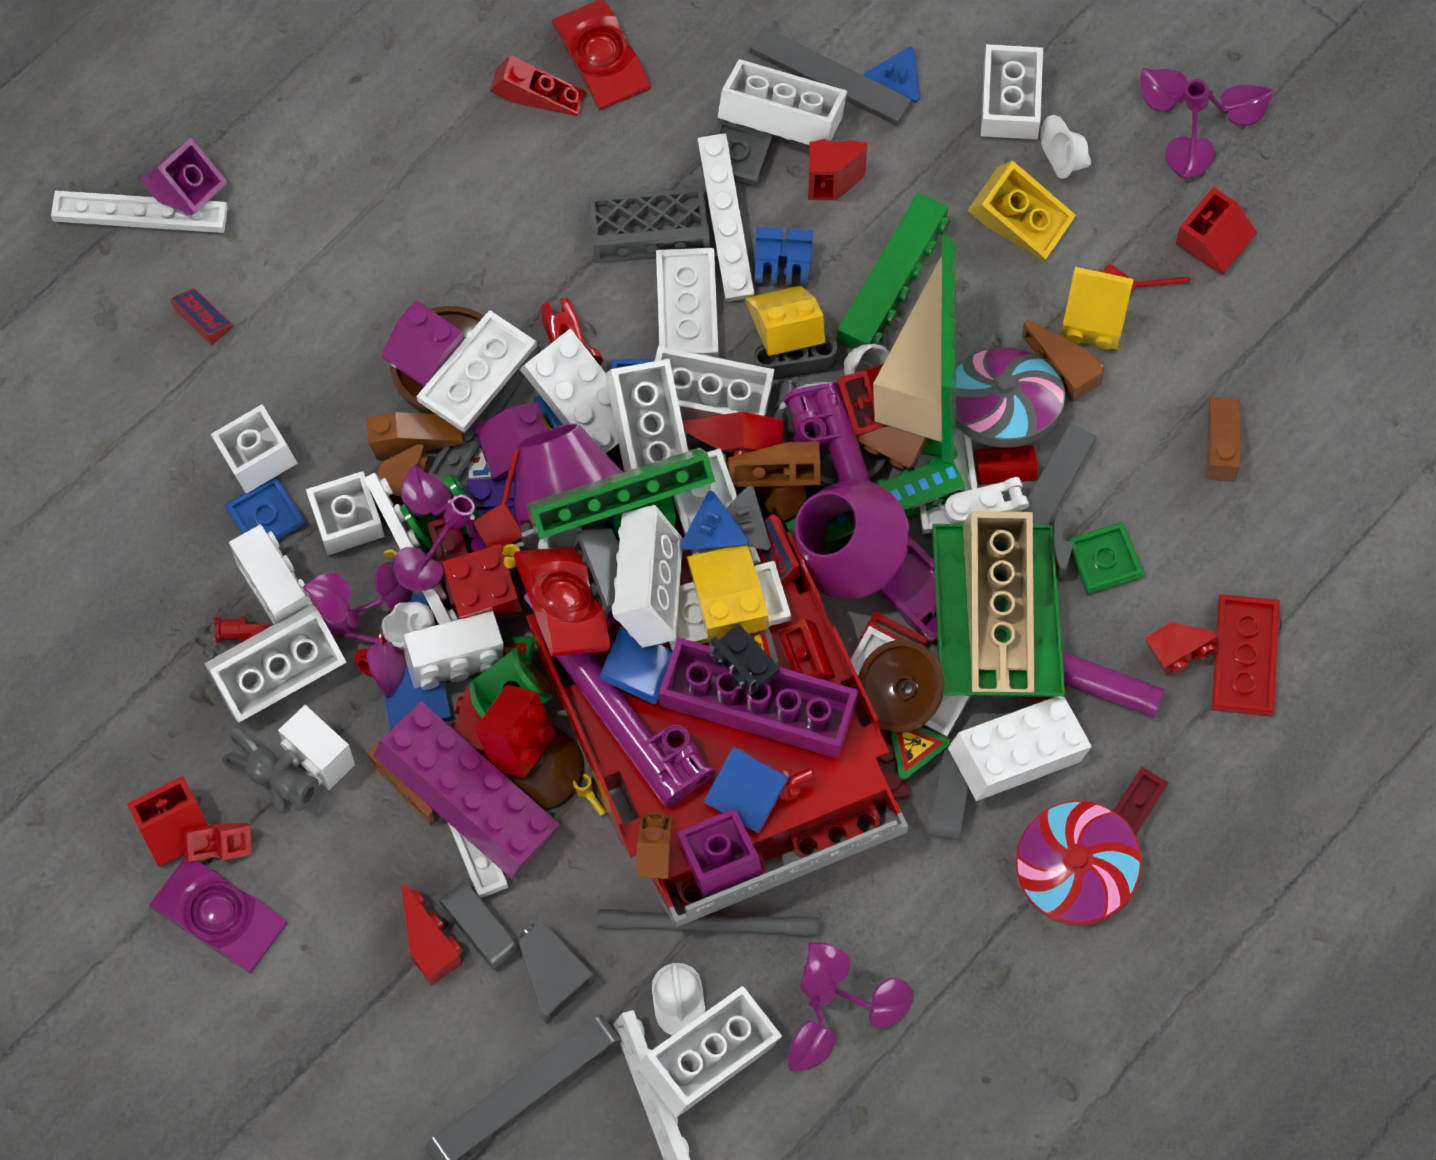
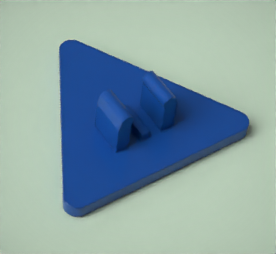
M913 47L904 49L863 74V76L911 99L914 103L919 101L915 51Z
M708 491L680 546L684 551L746 546L748 539L715 492Z

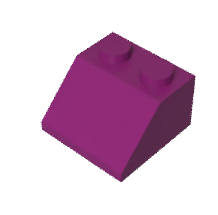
M191 137L172 149L140 179L157 202L190 215L195 214L228 183Z
M415 300L397 320L381 356L391 365L425 387L464 341L461 330Z
M537 402L509 407L475 428L492 481L508 477L513 451L517 449V445L521 441L547 430Z
M735 808L677 832L691 872L703 898L763 875L759 856Z

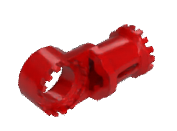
M215 616L214 628H217V630H214L216 643H221L222 640H241V642H244L269 628L270 624L267 623V626H265V623L260 625V622L248 624L247 616H241L240 619H222L221 616Z

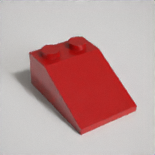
M743 411L682 421L684 432L717 449L720 448L721 451L733 453V456L783 444L784 420Z

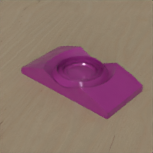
M908 536L906 546L908 551L900 568L901 576L897 580L888 583L876 593L885 598L911 628L925 636L931 643H934L937 640L933 559Z
M185 858L149 904L152 910L249 974L252 973L287 925L286 920L255 897L233 886L215 871L198 861L188 862Z

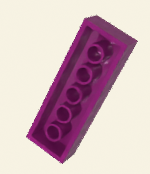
M678 637L659 691V705L661 707L839 759L857 704L858 690L779 667L780 673L754 694L750 695L745 688L740 690L736 687L730 678L731 673L725 666L721 668L713 661L710 656V646Z
M419 702L380 740L373 755L511 879L551 840L560 825L423 702Z

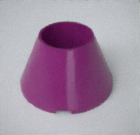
M579 423L561 425L526 438L517 445L519 456L515 471L513 516L518 525L522 526L524 525L522 520H530L526 507L527 503L623 472Z
M844 480L825 487L805 501L796 516L793 539L818 591L837 599H859L876 593L896 576L907 555L908 549L906 546L909 524L901 504L885 488L865 480ZM853 510L856 526L851 540L840 551L826 555L824 535L828 525L839 514Z

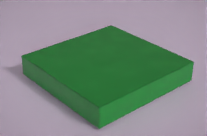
M1123 522L1066 540L1073 542L1070 555L1087 596L1144 577L1143 569Z

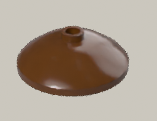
M894 640L876 648L866 658L858 675L879 719V727L891 732H908L923 726L938 710L944 694V674L938 659L925 646L909 640ZM908 684H911L912 691L907 694L906 687Z
M555 726L553 728L556 733L552 741L540 755V761L531 768L525 778L503 773L544 811L556 808L567 801L575 792L573 781L578 786L582 775V759L576 743L566 732Z

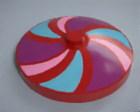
M1082 800L1067 801L1044 810L1027 826L1017 848L1016 871L1026 898L1040 913L1056 922L1067 925H1092L1105 921L1120 912L1133 897L1141 878V850L1132 828L1115 811L1095 802Z

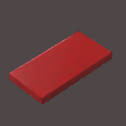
M1219 594L1216 635L1219 644L1215 646L1211 711L1273 716L1280 600Z

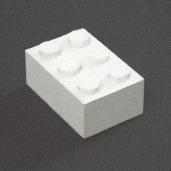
M986 44L980 136L1038 139L1041 118L1043 48Z
M260 524L229 542L238 568L273 624L312 604L308 596L309 594L303 589L304 582L301 579L298 580L295 576L292 563L286 555L283 556L280 552V545L271 531L266 533Z
M493 611L404 634V658L414 689L421 687L423 690H430L437 687L439 681L443 680L444 682L450 680L452 682L463 681L469 675L483 673L503 657V641Z

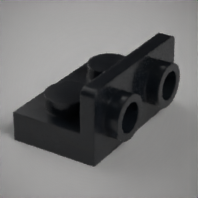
M740 624L720 639L715 636L710 640V656L713 661L721 668L725 666L731 673L730 678L736 687L740 690L745 688L750 695L754 694L780 673V668Z

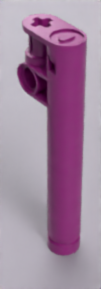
M831 382L803 387L785 394L783 402L790 406L793 415L794 442L819 441V451L829 449L839 481L857 479L871 482L838 383ZM805 432H811L815 438L807 436ZM851 510L849 511L855 529V514L854 511ZM900 570L890 582L897 580L901 576Z
M592 653L556 656L665 807L675 804L714 776L716 770L713 766L707 767L698 755L699 749L690 739L688 730L685 727L671 725L652 737L617 687L598 679L602 667ZM674 738H680L684 741V744L678 748L668 745L669 741Z
M1062 651L1065 685L1137 712L1142 711L1144 712L1143 714L1153 718L1155 717L1165 689L1155 685L1151 686L1149 685L1150 683Z

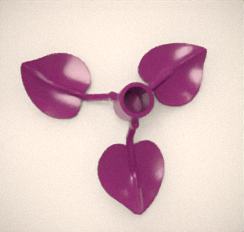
M1142 68L1140 74L1141 93L1144 101L1150 108L1160 112H1168L1175 107L1177 102L1183 103L1186 100L1187 107L1192 110L1191 138L1181 136L1173 139L1168 144L1165 153L1166 162L1180 178L1185 179L1194 178L1205 172L1214 159L1212 142L1208 139H1197L1198 112L1208 106L1209 99L1221 112H1228V119L1232 123L1248 126L1261 120L1273 97V90L1256 85H1238L1224 91L1221 95L1220 103L1213 96V91H1208V86L1203 80L1194 79L1188 82L1182 73L1170 69L1153 70Z
M415 464L403 481L401 492L403 503L412 513L418 516H426L430 512L434 516H438L445 512L444 520L446 526L427 555L419 548L404 547L396 553L393 559V570L398 582L406 589L421 592L434 588L442 578V566L431 558L450 529H460L467 524L468 536L474 538L471 543L473 551L485 549L487 546L473 524L475 516L472 515L475 508L473 501L465 495H456L450 500L451 496L446 486ZM519 538L511 544L522 542V539Z
M385 562L379 565L374 573V585L381 597L351 610L350 605L347 603L351 597L350 586L341 575L327 573L313 578L303 586V589L312 598L332 636L344 634L345 639L354 638L375 643L369 646L367 650L368 666L385 697L391 696L405 673V660L400 649L393 646L392 642L383 644L380 638L354 633L353 631L359 625V613L380 605L384 601L387 608L392 612L396 604L410 602L412 590L404 588L398 582L393 570V562Z
M810 942L803 977L800 981V990L811 999L809 1006L814 1009L818 1018V1024L810 1020L797 1030L789 1051L788 1069L793 1072L809 1069L821 1064L830 1055L835 1037L832 1030L824 1027L826 1021L819 1005L830 1004L836 994L860 1006L871 1009L869 1014L870 1023L876 1027L886 1028L898 1023L907 1014L913 1002L914 991L907 982L900 978H888L882 981L873 992L872 1002H866L840 990L835 984L842 982L848 976L850 970L849 957L841 949L833 945Z

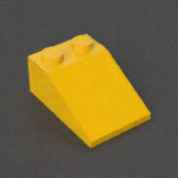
M1013 160L996 168L967 210L988 229L1042 260L1047 259L1076 216Z
M1075 267L1061 336L1076 344L1083 342L1095 345L1103 350H1118L1134 279Z
M802 286L745 298V303L768 356L825 343L824 316L816 298Z
M748 545L728 547L687 557L708 643L715 636L720 639L738 624L748 634L769 629V615Z

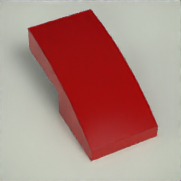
M248 823L214 824L182 829L184 858L188 862L216 856L222 860L252 854L250 825Z

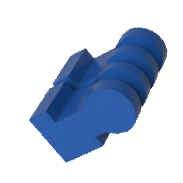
M757 227L755 283H763V274L770 272L771 284H777V278L781 274V267H778V263H781V260H785L787 267L784 268L783 274L786 276V285H791L792 276L799 274L800 286H808L813 230L787 229L786 240H782V228Z

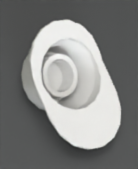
M1048 116L1042 124L1040 138L1042 148L1053 166L1057 177L1064 179L1073 171L1089 167L1091 160L1085 137L1069 131L1065 122L1059 116Z
M684 963L666 965L656 973L652 981L655 1016L662 1030L673 1036L705 1013L702 982L694 968Z

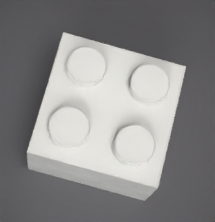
M263 404L211 434L246 494L298 464Z
M363 471L306 489L327 556L385 537L370 489L364 480L365 475Z
M306 705L278 730L282 739L280 745L285 751L289 749L295 753V759L292 761V764L296 767L301 764L307 770L306 775L317 778L319 785H324L328 790L355 766L349 744Z

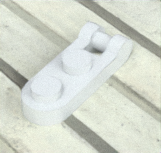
M1014 477L1002 483L951 495L945 503L944 515L952 524H963L971 511L1019 512L1028 508L1029 503L1027 497L1022 495L1021 489L1023 486L1020 478ZM1010 494L1011 501L1004 502L1002 495Z

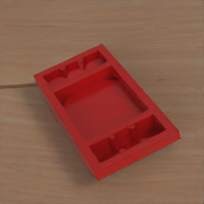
M604 0L594 1L552 19L556 32L599 111L651 89L636 53L628 44L616 16Z
M571 546L515 551L513 557L550 656L608 651L610 641L604 610L594 599L590 588L587 566L575 549Z

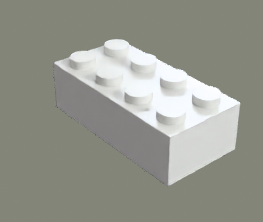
M739 59L722 89L718 118L808 145L809 141L821 139L831 141L843 116L847 91Z
M569 329L523 365L520 371L563 425L579 423L602 450L607 453L619 442L605 372L573 331Z
M658 346L655 361L670 359L682 421L743 411L766 416L773 385L774 369Z
M670 359L615 368L605 373L625 472L688 452Z
M656 505L622 513L621 526L618 529L620 542L619 551L616 554L618 566L617 577L614 579L615 601L612 604L613 616L642 648L676 640L682 560L680 544L683 538Z
M310 604L204 664L233 717L239 723L346 663V660L319 611L314 605Z
M1054 697L961 731L948 749L976 801L1077 764L1081 762L1092 746L1065 697Z
M742 986L647 1053L637 1068L677 1118L772 1049L782 1035Z

